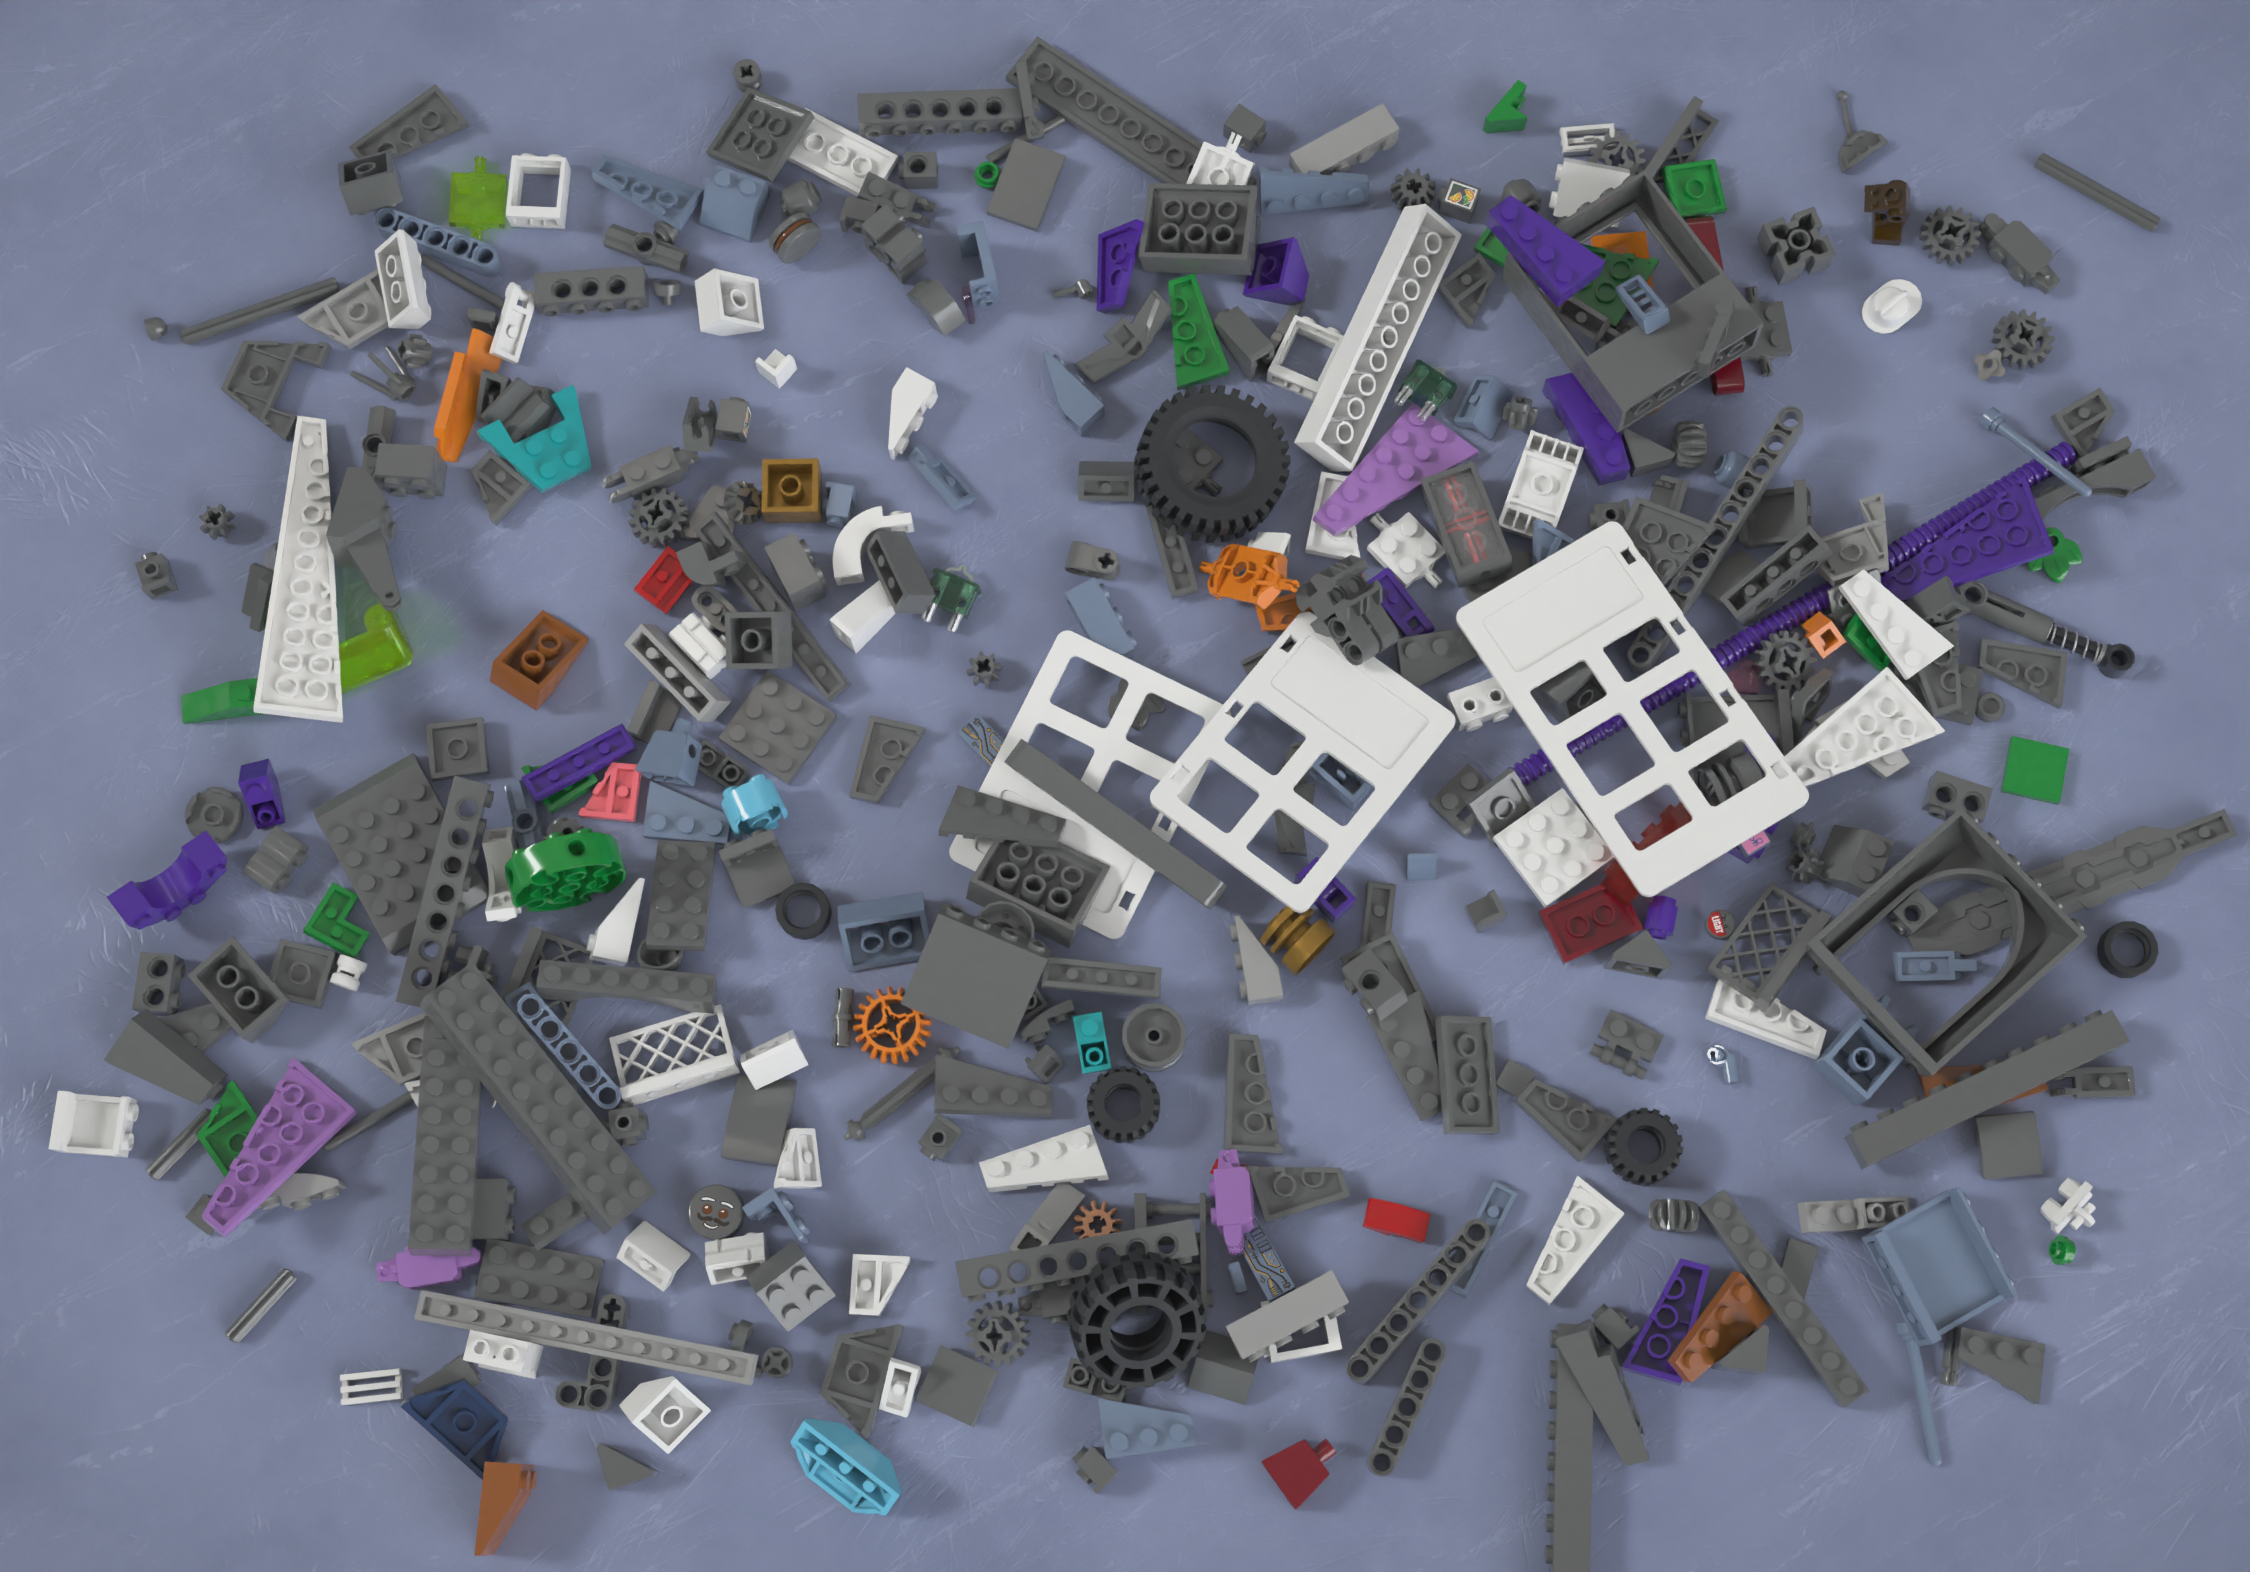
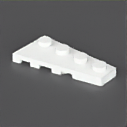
M1865 570L1860 571L1838 587L1905 680L1954 647L1953 644Z
M1725 964L1722 965L1721 971L1733 973L1731 972L1733 969ZM1747 978L1743 979L1746 987L1754 992L1758 990L1753 982ZM1717 979L1705 1016L1707 1020L1815 1060L1820 1055L1827 1031L1795 1009L1790 1010L1779 1003L1780 1000L1778 998L1774 1000L1766 1013H1763L1755 1008V1002Z

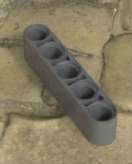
M1427 1339L1417 1348L1367 1459L1369 1471L1376 1476L1389 1475L1397 1465L1445 1359L1446 1347L1439 1339ZM1427 1344H1433L1438 1348L1439 1357L1437 1360L1431 1361L1425 1357L1424 1348ZM1416 1371L1424 1373L1427 1378V1383L1423 1388H1416L1411 1382L1412 1374ZM1402 1399H1409L1413 1402L1414 1412L1412 1415L1405 1416L1399 1411L1398 1406ZM1391 1426L1398 1427L1402 1432V1438L1397 1444L1389 1442L1386 1438V1431ZM1378 1454H1384L1389 1459V1467L1383 1472L1375 1469L1373 1465V1460Z

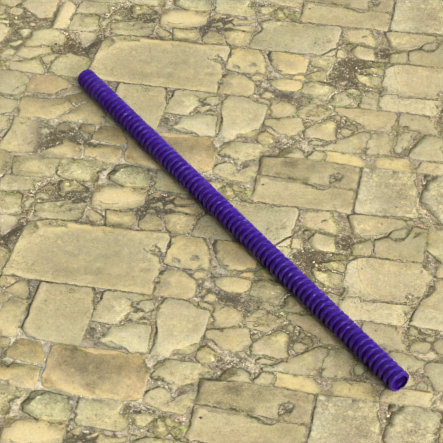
M2061 442L2058 446H2054L2051 450L2044 452L2064 468L2076 462L2075 451L2066 442ZM2035 459L2023 464L2022 467L2016 468L2015 472L2011 471L2007 476H2003L2000 480L1994 481L1993 484L1987 485L1986 489L1982 488L1979 493H1974L1971 497L1960 501L1957 506L1953 505L1950 510H1945L1942 514L1931 518L1928 523H1923L1921 527H1916L1913 531H1909L1906 536L1902 535L1899 540H1894L1892 545L1887 544L1888 571L1894 570L1902 562H1908L1909 558L1915 557L1925 546L1933 544L1950 528L1978 508H1982L1994 500L1995 496L2000 492L2006 491L2016 484V481L2025 475L2029 487L2032 489L2033 486L2039 485L2040 482H2044L2047 477L2050 478L2054 474ZM1888 571L1882 572L1880 575L1884 576ZM1828 581L1821 583L1819 588H1812L1811 592L1807 591L1804 594V597H1797V601H1790L1789 605H1783L1782 610H1775V614H1768L1767 618L1763 617L1760 619V623H1753V627H1746L1745 631L1741 630L1738 632V636L1732 635L1730 640L1726 639L1723 641V645L1719 643L1716 645V649L1710 648L1709 651L1721 668L1725 670V666H1732L1733 661L1738 662L1740 657L1745 658L1748 653H1754L1755 648H1762L1761 640L1770 642V633H1776L1779 636V632L1782 630L1789 632L1792 630V627H1798L1799 622L1805 623L1807 618L1810 619L1819 611L1827 610L1830 605L1827 590L1833 588V586ZM1688 672L1642 699L1640 704L1647 715H1649L1651 709L1657 710L1659 708L1658 705L1664 706L1666 701L1671 702L1673 700V696L1679 697L1681 692L1686 693L1688 688L1693 689L1696 683L1701 684L1702 682L1694 672ZM1615 715L1568 743L1567 749L1575 758L1577 753L1581 755L1584 749H1591V745H1598L1599 740L1604 741L1606 736L1611 737L1614 731L1618 733L1621 731V727L1626 728L1629 725L1621 715ZM1542 749L1537 750L1536 755L1534 753L1530 754L1529 759L1523 758L1522 763H1515L1514 768L1510 767L1515 770L1522 784L1527 786L1531 784V780L1537 781L1539 775L1543 777L1546 775V771L1552 772L1554 770V766Z

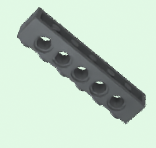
M1019 88L857 94L859 136H867L869 138H876L881 135L903 137L908 134L930 136L935 133L958 135L962 132L985 134L989 131L1012 133L1016 130H1021L1022 109ZM995 110L998 111L999 114L992 115L989 114L988 111ZM969 111L972 115L965 116L961 112ZM942 112L945 116L938 117L934 113ZM909 113H915V114H917V115H919V116H918V117H915V118H911V117L907 116V114H909ZM889 114L892 117L884 119L880 115Z

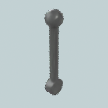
M1841 90L1837 93V99L1841 102L1847 131L1846 140L1853 132L1846 103L1848 94L1846 91Z

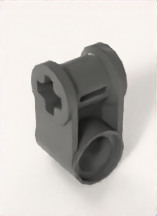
M1072 541L1065 570L1079 576H1089L1110 581L1119 575L1120 564L1118 556L1113 550L1093 546L1081 541ZM1107 561H1111L1112 565H1108L1107 569H1104L1102 565H1106Z

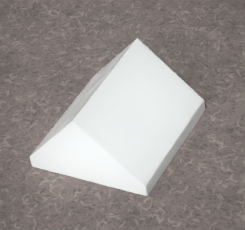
M793 1030L740 1054L741 1065L755 1090L809 1065Z

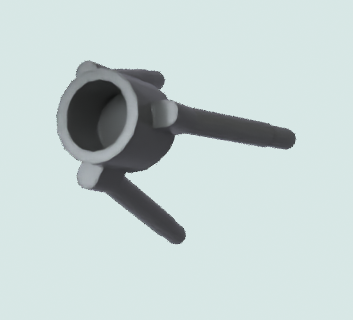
M386 346L385 350L401 374L398 372L393 373L373 353L368 354V357L389 377L386 382L389 386L388 389L354 371L350 372L352 377L382 392L393 401L397 399L405 401L416 389L415 379L408 374L390 346Z

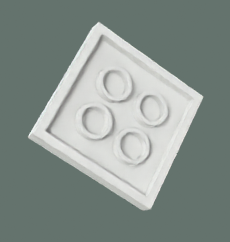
M1563 788L1493 837L1494 842L1544 907H1547L1614 859V855Z

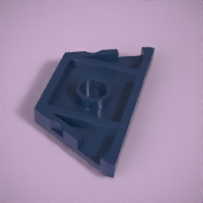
M465 1378L406 1399L401 1403L400 1407L483 1480L485 1461H495L508 1422V1417Z

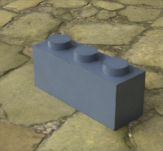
M1093 577L1065 592L1066 602L1087 639L1128 659L1135 656L1134 646L1137 645L1135 638L1130 630L1125 632L1121 625L1124 622L1118 608H1112L1107 599L1110 598V594L1104 583L1098 584L1096 578Z

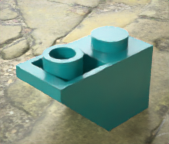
M1102 1012L1073 1016L1083 1075L1111 1069Z

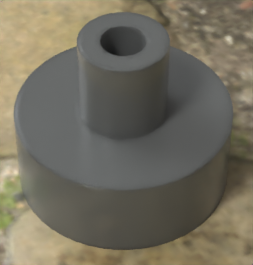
M668 279L653 282L654 295L662 296L663 305H673V296L681 294L680 281Z

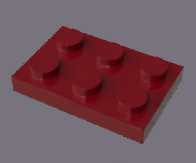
M1618 877L1539 911L1541 920L1563 965L1643 929Z

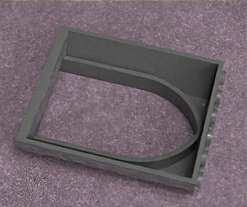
M1962 808L1958 809L1806 944L1807 957L1816 963L1812 967L1813 971L1818 976L1824 972L1905 1057L1901 1064L1907 1069L1914 1066L1918 1070L1919 1075L1932 1076L2087 937L2081 923L2074 918L2070 919L2062 911L2063 906L2056 898L2049 897L2041 889V883L2034 876H2028L2020 868L2021 864L2018 859L2010 853L2006 854L1999 847L2000 842L1990 832L1986 833L1978 825V819L1971 812H1965ZM1969 880L1984 883L2003 891L2008 901L2012 918V938L2005 962L1985 988L1921 1045L1905 1031L1838 960L1917 889L1921 890L1927 886L1944 881Z

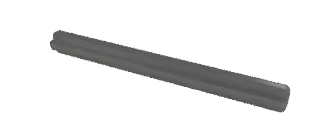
M331 277L195 324L180 331L182 340L185 344L189 345L339 292V285L336 279Z

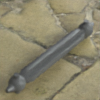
M942 1046L939 1049L940 1056L955 1060L961 1050L958 1046L951 1049ZM934 1059L929 1060L865 1111L859 1122H853L852 1119L847 1122L849 1125L847 1133L843 1138L846 1141L850 1139H860L862 1141L866 1138L864 1136L865 1129L875 1127L934 1080Z

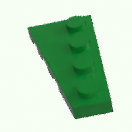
M1192 273L1168 281L1169 300L1172 307L1171 323L1177 391L1229 375L1228 364L1195 274Z

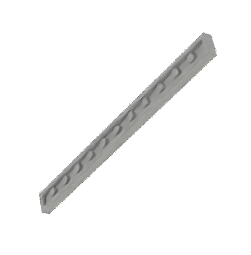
M421 1290L414 1317L415 1320L751 1386L759 1356Z

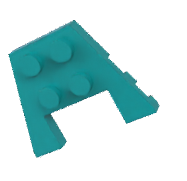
M574 385L552 394L550 398L563 421L520 442L513 443L500 419L477 430V435L482 441H486L492 446L500 457H504L515 467V470L541 493L591 469L590 456Z

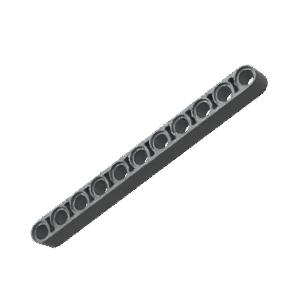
M1785 407L1779 412L1709 524L1716 527L1715 531L1679 569L1667 588V591L1683 612L1684 617L1687 616L1804 430L1803 414L1797 407ZM1788 419L1798 421V424L1793 427H1787L1783 423ZM1779 442L1783 447L1780 450L1774 451L1769 448V445ZM1763 465L1768 468V471L1764 474L1754 472L1757 466ZM1743 489H1750L1754 492L1748 498L1739 495V492ZM1729 512L1739 515L1734 521H1727L1724 519V516ZM1713 536L1724 538L1723 542L1718 545H1713L1709 542V539ZM1699 559H1705L1709 562L1705 568L1699 569L1694 566V563ZM1689 582L1694 585L1693 589L1689 592L1679 590L1683 583ZM1652 619L1644 624L1629 648V664L1636 673L1644 674L1653 669L1671 641L1670 636L1657 619ZM1678 619L1670 623L1675 632L1681 625ZM1659 629L1664 632L1660 639L1654 640L1649 637L1653 630ZM1639 653H1645L1649 656L1648 660L1644 663H1637L1634 661V658Z

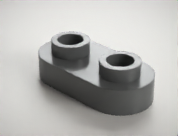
M710 586L698 588L692 596L695 610L701 616H705L717 632L725 635V625L722 624V621L725 619V612H737V610L715 588ZM706 599L712 600L710 606H704L703 602Z

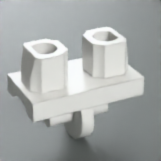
M2068 1177L2058 1189V1192L2068 1201L2061 1206L2055 1200L2049 1198L2041 1206V1213L2051 1222L2050 1229L2059 1234L2073 1217L2075 1218L2070 1223V1226L2075 1230L2081 1224L2091 1227L2095 1223L2094 1218L2090 1215L2096 1209L2095 1206L2088 1203L2082 1208L2092 1197L2090 1192L2093 1188L2092 1185L2086 1181L2081 1185Z

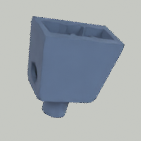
M677 718L672 732L662 730L654 732L635 771L652 782L694 787L702 746L689 735L693 724L685 719Z

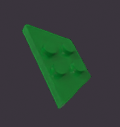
M234 1080L228 1083L227 1089L218 1104L216 1103L211 1111L210 1118L207 1123H204L197 1135L225 1178L230 1171L231 1163L234 1158L238 1157L245 1139L259 1117Z

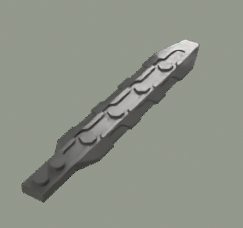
M2222 809L2174 829L2140 826L2115 836L2111 841L2085 851L2073 852L2063 856L2060 861L2034 871L2027 870L2025 873L2028 876H2034L2041 883V889L2049 897L2056 898L2063 906L2062 911L2068 915L2083 908L2088 910L2103 904L2107 899L2132 889H2141L2167 879L2184 856L2233 838L2237 833L2225 809ZM1990 887L1980 892L1973 891L1946 902L1907 939L1913 952L1954 951L1960 952V956L1973 955L2000 944V941L2012 937V918L2008 901L2003 891L1995 887Z

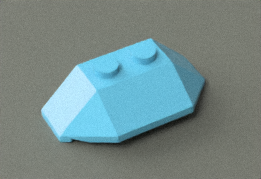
M806 1418L790 1441L793 1449H796L798 1460L805 1475L854 1513L886 1516L902 1493L891 1460L843 1423Z

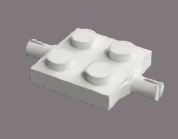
M1231 132L1226 148L1216 147L1204 141L1186 184L1246 185L1255 163L1242 158L1236 152L1242 136Z
M1409 512L1397 522L1388 524L1379 513L1371 518L1370 522L1381 533L1378 538L1368 545L1367 550L1385 569L1387 567L1390 569L1404 588H1407L1415 580L1422 579L1423 577L1434 589L1443 582V579L1432 569L1435 563L1445 556V551L1436 539Z

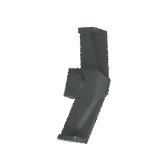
M1153 288L1131 323L1123 316L1103 334L1110 344L1077 361L1074 365L1087 380L1095 384L1128 364L1138 361L1147 352V348L1172 311V307Z
M1302 741L1291 743L1282 768L1303 744ZM1309 769L1293 790L1313 805L1315 785L1305 784L1309 775ZM1276 810L1273 813L1278 853L1307 857L1303 826L1281 810Z

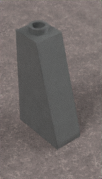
M148 1009L131 1018L104 1059L107 1063L198 1105L209 1098L214 1100L224 1089L222 1082L228 1075Z

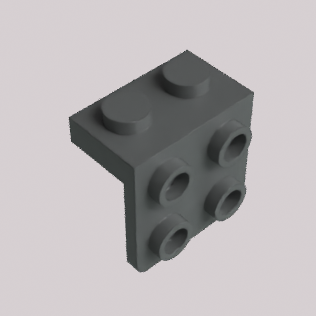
M766 828L754 831L750 834V838L741 842L738 839L730 841L723 846L724 849L718 851L722 862L729 872L739 900L745 908L776 897L783 890L795 884L780 844L772 829L766 830Z

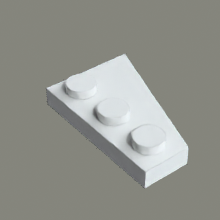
M1321 471L1305 553L1339 560L1349 555L1360 558L1356 526L1334 537L1313 521L1316 512L1348 476Z

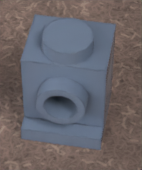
M826 482L825 487L828 496H825L823 501V513H826L827 516L826 524L831 527L841 528L852 520L857 494L852 485Z

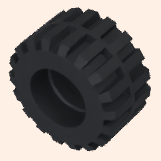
M1120 1066V1069H1108V1072L1104 1075L1101 1073L1097 1077V1081L1093 1082L1090 1087V1092L1087 1095L1088 1116L1094 1129L1107 1140H1114L1115 1143H1133L1136 1139L1141 1140L1145 1137V1134L1153 1130L1159 1118L1160 1096L1157 1087L1146 1073L1142 1074L1134 1067L1127 1069L1126 1066ZM1129 1089L1139 1096L1141 1109L1135 1118L1129 1121H1118L1108 1114L1106 1102L1114 1091Z
M1648 1108L1634 1109L1622 1115L1611 1126L1605 1138L1607 1144L1604 1146V1152L1608 1154L1606 1158L1608 1165L1612 1164L1614 1167L1612 1171L1616 1175L1619 1173L1623 1176L1622 1180L1626 1182L1632 1181L1634 1185H1650L1670 1175L1674 1171L1673 1169L1678 1166L1680 1162L1679 1157L1683 1154V1147L1680 1145L1683 1138L1676 1131L1679 1129L1677 1124L1672 1125L1669 1121L1671 1118L1667 1114L1662 1116L1659 1114L1660 1111L1656 1109L1649 1111ZM1644 1130L1656 1138L1659 1144V1156L1654 1162L1641 1163L1632 1157L1627 1144L1628 1137L1632 1132Z

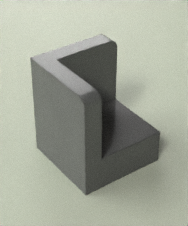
M1494 889L1489 891L1487 896L1465 906L1477 933L1503 922L1507 916Z

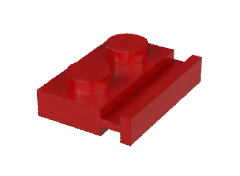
M667 546L636 585L634 592L667 616L693 581L683 571L676 551Z

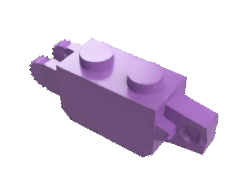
M1231 1149L1219 1151L1218 1168L1213 1169L1214 1180H1209L1210 1197H1215L1216 1208H1211L1212 1225L1218 1227L1220 1235H1224L1228 1252L1237 1256L1243 1253L1242 1251L1245 1247L1244 1233H1250L1255 1227L1253 1184L1250 1179V1173L1243 1166L1241 1167L1237 1150Z
M408 1246L404 1247L405 1252L395 1253L396 1258L376 1264L377 1278L379 1282H399L403 1287L410 1288L411 1290L457 1283L463 1278L464 1269L478 1267L482 1264L484 1253H482V1250L473 1247L472 1256L410 1255Z

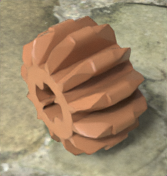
M1095 1200L1091 1201L1092 1211L1090 1212L1082 1205L1080 1210L1085 1217L1074 1216V1221L1083 1225L1074 1227L1073 1232H1085L1079 1239L1122 1232L1119 1229L1113 1228V1226L1123 1224L1122 1218L1111 1219L1117 1214V1208H1113L1107 1213L1108 1202L1106 1201L1102 1203L1101 1210L1097 1209ZM1100 1218L1101 1223L1103 1221L1106 1222V1226L1102 1227L1101 1233H1096L1095 1229L1090 1230V1226L1094 1224V1219Z

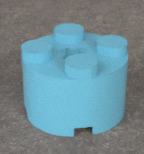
M764 774L752 777L748 783L739 787L731 786L722 793L724 799L722 800L721 807L737 838L742 839L741 834H748L750 838L751 833L763 828L773 830L779 826L777 820L781 816L785 820L788 815L774 782L766 779Z

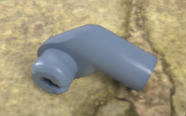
M1719 1045L1710 1047L1707 1050L1706 1056L1709 1061L1723 1070L1724 1084L1739 1083L1735 1055Z

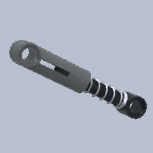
M1974 580L1961 586L1964 596L1965 593H1969L1976 600V602H1970L1966 599L1970 611L1964 615L1973 614L2040 644L2048 640L2050 645L2054 643L2061 646V649L2071 650L2072 654L2074 652L2083 656V659L2085 657L2091 659L2093 663L2097 664L2100 672L2108 678L2120 677L2134 664V652L2125 644H2101L2099 641H2090L2088 636H2079L2077 631L2072 633L2067 631L2066 627L2060 628L2053 622L2054 619L1987 590L1980 581ZM2111 656L2117 657L2121 661V666L2114 664Z

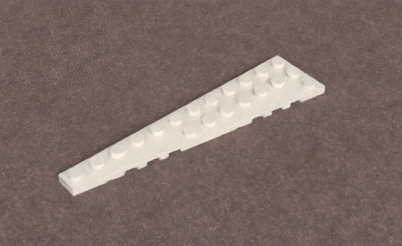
M297 415L255 694L254 713L343 723L334 556L326 537L331 521L326 419Z

